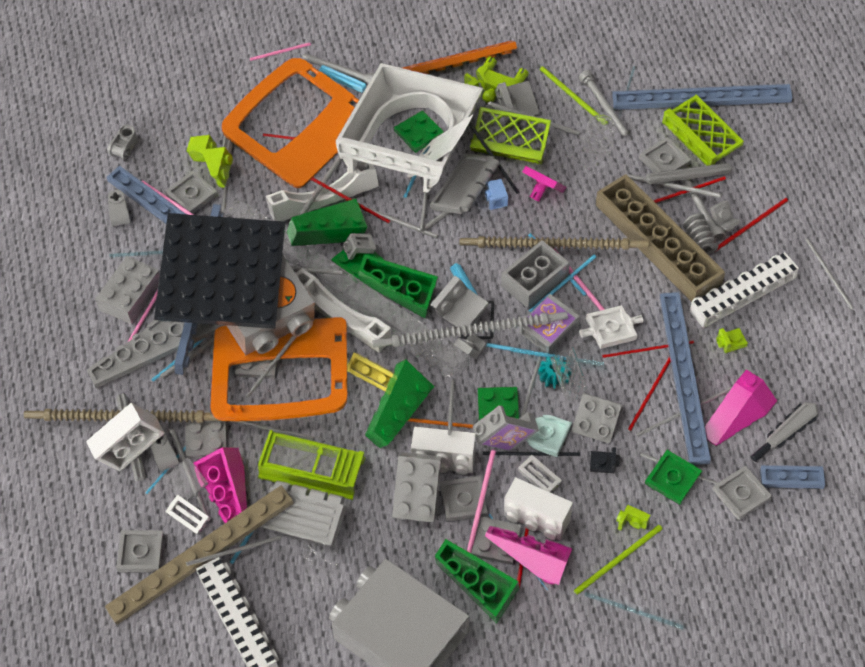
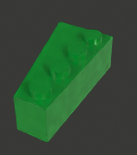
M352 199L291 218L286 232L291 246L345 243L350 234H365L367 224L357 199Z
M364 254L358 271V281L413 313L426 318L437 286L438 276Z
M406 359L396 364L394 374L387 384L388 387L385 394L382 396L379 402L380 405L374 413L365 433V436L379 448L390 444L435 387Z
M445 539L434 556L436 564L497 624L518 592L519 582Z

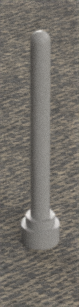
M306 53L302 55V59L319 66L325 65L348 76L360 79L367 86L375 74H364Z
M590 70L583 71L579 75L581 83L589 86L623 136H627L628 130L594 83L593 73Z
M690 179L682 180L685 186L694 187ZM689 192L700 213L704 214V219L707 220V225L710 226V231L713 233L712 237L715 238L716 242L723 240L726 236L724 230L716 226L699 194Z

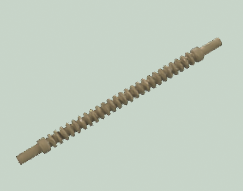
M479 236V238H460L459 240L460 245L478 246L479 248H485V246H488V248L490 246H493V248L496 246L499 248L501 246H504V248L506 246H509V248H512V246L515 248L517 246H520V248L523 246L525 248H528V246L533 248L541 240L553 249L555 247L558 249L560 247H563V249L566 247L569 249L571 247H574V249L576 247H579V249H582V247L585 249L587 247H590V249L601 247L602 250L604 247L607 250L610 247L612 250L614 248L618 250L620 248L623 250H629V248H649V241L629 240V238H623V240H620V238L617 240L614 238L612 240H609V238L606 240L603 238L601 240H598V238L587 240L585 238V240H582L580 237L577 240L575 237L574 240H571L569 237L566 240L564 237L561 240L560 237L558 239L554 237L552 239H549V237L547 239H544V237L541 239L538 237L536 239H533V237L531 239H528V237H525V239L522 237L520 239H517V237L512 239L510 236L507 239L505 236L504 239H501L499 236L496 239L494 236L491 239L490 236L488 238Z
M45 409L44 411H24V418L44 419L45 421H52V419L54 421L58 419L60 421H63V419L66 421L69 419L71 421L75 419L77 421H80V419L91 421L94 419L95 422L98 419L101 422L105 419L108 422L109 419H113L119 414L120 410L118 409L115 412L112 409L109 412L106 409L103 412L100 409L98 412L95 409L92 412L91 409L88 411L86 409H83V411L77 409V411L74 409L71 411L69 409L65 411L63 409H60V411L54 409V411L52 409ZM152 410L150 412L156 416L159 422L160 420L163 422L166 420L168 422L172 420L177 422L179 420L181 423L183 420L186 423L189 420L192 423L194 421L197 423L220 421L212 413H204L203 410H197L196 413L194 410L191 413L188 410L185 413L182 410L179 413L177 410L173 413L171 410L168 412L165 410L162 412L160 410H157V412Z

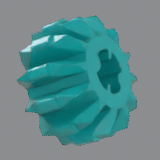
M555 355L551 359L547 356L546 361H541L538 369L540 382H545L546 388L550 384H552L553 389L556 388L557 384L563 388L564 383L570 381L572 370L569 362H564V357L557 359Z

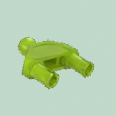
M491 56L487 57L483 66L476 70L477 79L485 91L482 95L483 101L487 104L490 101L494 102L496 99L495 89L498 84L505 82L506 86L522 83L528 77L529 72L526 69L523 71V68H520L514 78L492 71L497 64V60L493 57L490 61Z

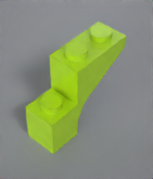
M210 135L190 137L187 153L193 161L206 162L210 175L216 180L217 185L221 188L225 187L229 178L230 167L233 163L232 155L226 147L217 148L216 142H214Z

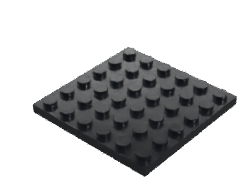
M168 213L154 314L155 320L276 329L285 222Z

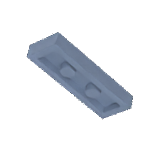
M761 465L760 468L761 484L765 488L824 489L825 486L822 466Z

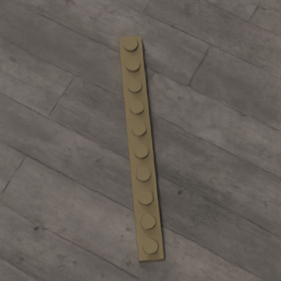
M280 485L104 607L116 625L194 573L196 568L211 560L187 566L186 562L226 551L294 504L293 500L283 486Z

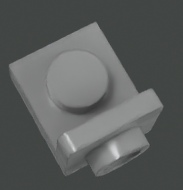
M724 200L710 207L713 221L716 226L721 227L725 232L733 230L735 226L740 224L739 219L733 218L729 201Z
M350 234L344 243V251L349 260H352L356 253L373 254L376 250L371 234Z
M475 334L469 335L465 341L458 338L454 343L455 346L475 359L478 358L487 344Z

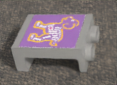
M549 294L529 315L534 317L535 314L540 316V313L545 312L547 314L567 312L568 319L548 322L547 325L539 323L538 326L533 324V327L530 325L528 327L522 326V328L519 327V332L545 353L551 354L554 351V345L573 326L577 327L580 324V316L575 309L567 307L560 298H555Z
M503 406L496 407L473 425L478 444L508 451L514 450L539 431L533 413L527 412L519 419L506 416Z

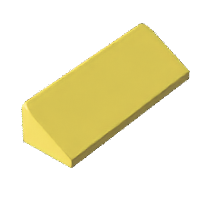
M353 353L347 365L348 372L383 391H386L387 384L394 372L358 353Z

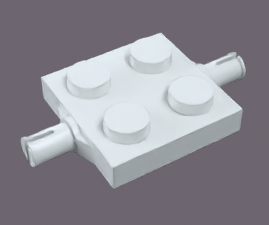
M621 305L586 314L585 319L589 328L580 330L579 333L581 338L592 335L600 349L636 340L637 333L633 325L643 323L642 315L630 317Z

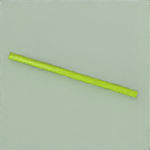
M540 67L539 70L598 121L604 126L608 124L607 120L545 67Z
M657 525L573 591L577 595L659 533L663 529L661 525Z

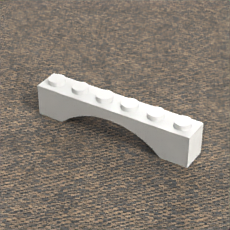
M360 162L353 173L347 171L341 178L329 186L348 197H353L356 194L379 187L373 164ZM323 188L308 212L331 203H336L344 198ZM281 190L267 195L269 211L274 221H286L299 215L314 191L297 193Z
M303 268L296 273L315 302V310L327 318H344L347 323V332L378 353L386 347L373 348L372 340L392 338L391 327L376 317L363 315L343 304L315 276Z

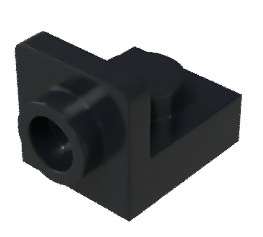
M612 447L611 452L591 451L590 472L614 474L615 467H619L620 455H616V447Z

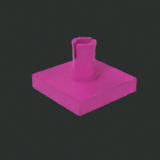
M525 166L522 171L536 179L537 183L529 197L540 202L547 187L562 193L566 189V186L530 167Z

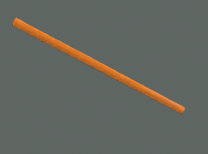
M409 418L408 420L409 422L448 426V422L417 418ZM452 422L454 427L473 428L471 424Z

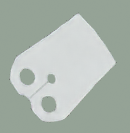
M473 115L434 138L423 149L419 157L436 161L453 150ZM429 146H431V147L429 148V150H428L425 154H423V152H424ZM408 173V175H407V177H409V178L414 176V175L409 174V173Z

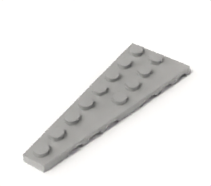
M154 320L140 334L136 333L133 335L132 339L125 345L121 344L117 347L113 354L102 358L87 369V372L95 388H99L178 351L184 322ZM198 323L196 335L193 334L192 339L196 343L215 334V330L218 327L226 325Z

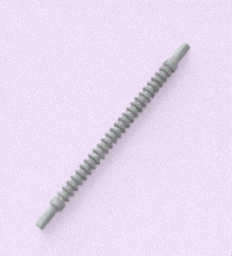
M545 312L540 313V316L537 314L534 317L532 315H529V317L524 316V318L519 316L518 319L513 317V320L507 318V321L502 319L501 322L499 320H496V322L491 321L490 323L486 321L485 324L480 322L479 325L474 323L473 326L468 324L467 327L465 325L463 327L458 325L457 328L452 326V329L446 327V330L441 328L440 331L438 329H435V331L429 330V332L425 330L424 333L419 331L418 334L413 332L412 335L407 333L406 336L404 334L402 336L397 334L392 335V338L372 340L373 348L391 345L399 347L400 344L405 346L406 343L411 345V342L417 344V341L422 343L423 340L425 342H428V340L433 341L434 339L439 341V338L444 340L445 337L450 339L451 336L456 338L457 335L459 337L461 335L466 337L467 334H470V336L473 333L478 335V332L483 334L484 331L489 333L490 330L492 332H495V330L499 332L500 329H503V331L506 328L511 330V327H514V329H517L518 326L520 328L522 326L528 327V325L533 327V324L538 326L539 323L547 325L548 322L566 320L568 315L567 312L553 314Z

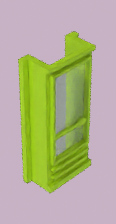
M270 430L258 463V479L275 483L276 481L290 483L292 486L298 485L310 490H326L332 494L343 496L345 499L353 500L355 494L354 485L360 466L364 464L366 457H364L363 451L348 450Z

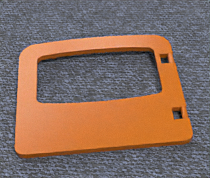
M292 58L263 79L235 106L223 120L222 132L227 139L295 188H302L338 153L336 139L355 108L350 102L353 100L355 103H358L359 99L327 75L315 69L306 60ZM311 70L316 76L312 77L308 72ZM294 74H300L330 95L332 100L297 137L278 152L272 153L240 130L239 126L278 86Z
M342 317L314 319L312 327L304 334L297 336L280 358H329L331 360L330 396L308 401L264 405L228 404L229 368L232 365L274 360L293 335L289 333L279 338L278 344L267 353L259 354L257 351H254L245 356L228 327H218L214 334L210 404L212 415L220 421H263L335 413L343 409L348 400L346 320ZM335 336H342V341L335 342ZM342 382V389H336V383Z

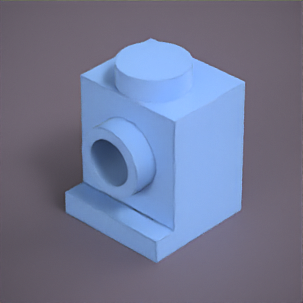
M502 179L487 182L485 197L489 201V209L493 210L508 206V194Z

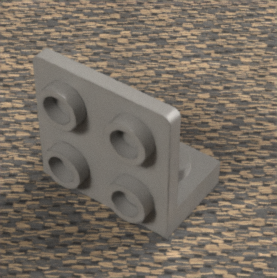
M529 81L511 86H506L505 82L498 84L495 93L499 105L532 116L539 114ZM504 116L505 123H511L509 117Z
M454 276L430 305L439 316L457 328L458 325L460 327H463V325L467 327L468 324H471L472 326L489 306V303L469 290L460 278Z
M583 393L572 432L610 443L619 413L622 412L624 405Z

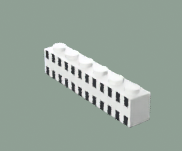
M785 252L779 256L775 255L764 264H758L751 271L743 272L738 278L728 280L723 286L711 289L702 297H696L691 302L690 313L701 327L705 328L792 281L797 277L799 267Z
M218 557L196 568L199 579L246 666L278 667V655L274 649H269L267 644L270 642L266 633L259 631L257 626L260 624L256 615L249 613L250 605L246 597L241 598L238 593L241 589L236 579L231 580L229 576L231 571L227 563H222Z

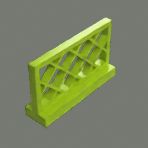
M698 95L691 97L673 110L669 108L664 111L662 123L706 166L715 165L717 161L744 144V141ZM696 102L700 109H692L690 105ZM684 112L687 113V117L680 118L676 114ZM689 113L700 114L699 120L689 119ZM702 115H709L712 121L701 120ZM688 123L699 124L698 130L690 129ZM701 125L711 126V131H702ZM714 126L721 127L724 133L713 132ZM700 135L711 136L710 142L702 141ZM713 137L723 138V143L713 142ZM726 138L734 139L736 143L733 145L725 144ZM712 147L723 148L722 152L718 155L712 151Z
M480 107L475 129L478 133L483 129L487 130L490 136L484 142L494 155L542 164L551 120ZM483 112L490 113L494 119L485 124L482 120ZM504 116L509 117L511 123L502 127L498 120ZM520 120H526L529 126L520 131L516 123ZM497 122L501 129L491 134L487 127ZM539 123L546 124L545 131L538 135L534 126ZM514 125L519 133L509 138L505 130ZM532 129L536 136L527 141L523 133ZM503 132L508 140L503 143H497L494 137ZM474 134L470 144L471 151L488 154ZM521 135L525 144L520 147L515 146L512 140ZM537 139L542 144L540 151L533 150L530 146Z

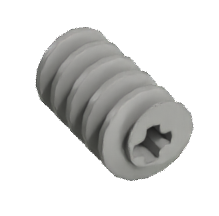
M693 214L685 220L683 224L684 230L709 255L718 249V244L715 243L716 240L712 237L713 233L710 231V226L707 225V220L704 219V214Z

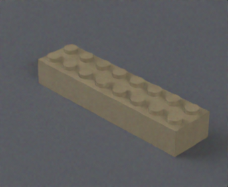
M627 174L597 192L596 206L629 240L649 241V248L638 249L691 302L696 297L706 295L711 289H717L722 286L725 271Z

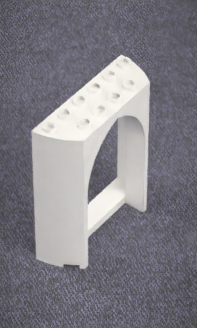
M381 63L336 139L339 157L344 160L349 173H353L358 163L362 161L424 177L423 192H429L439 181L455 147L435 161L370 144L379 126L387 118L398 112L413 108H429L444 120L449 130L472 115L481 97L483 88Z

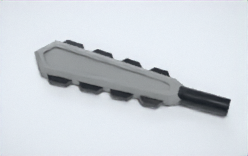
M808 402L798 404L794 408V413H789L785 417V421L780 422L776 426L775 431L767 434L765 444L754 452L750 458L757 462L769 450L777 447L781 448L785 445V441L794 438L796 432L803 431L806 428V424H812L816 421L818 416L817 404Z

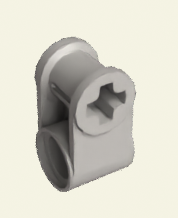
M127 124L119 129L114 139L108 145L107 152L109 155H117L122 160H127L138 142L134 127Z
M120 190L111 191L108 194L111 225L129 224V212L124 193Z
M164 433L150 445L160 472L179 465L176 454Z

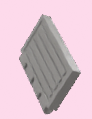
M464 154L430 203L431 209L462 214L463 211L468 212L500 162L494 156Z
M276 481L275 486L270 487L269 493L282 485L294 504L260 526V528L334 547L346 511V506L343 505L345 498L335 494H329L328 496L327 492L315 489L310 490L306 487L292 486L290 483Z

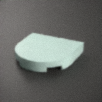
M551 415L535 418L539 431L527 439L528 444L535 450L558 457L572 422Z

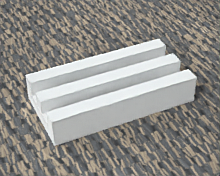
M533 455L518 467V471L536 487L550 493L562 483L558 476ZM533 463L544 474H546L550 479H552L554 483L549 482L545 477H543V475L539 471H536L529 464ZM525 468H527L537 478H539L543 483H545L548 486V488L544 484H542L538 479H536L531 473H529Z
M179 495L175 497L165 511L198 535L201 533V529L205 528L206 522L211 519ZM180 501L181 503L186 505L188 508H190L198 515L203 517V519L200 521L199 519L191 515L189 512H187L182 507L177 505L178 502ZM176 508L197 523L198 526L196 528L174 513L173 509Z

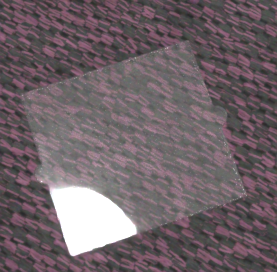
M189 457L177 467L175 466L174 470L163 479L175 496L179 495L188 502L194 496L197 497L198 493L209 484Z

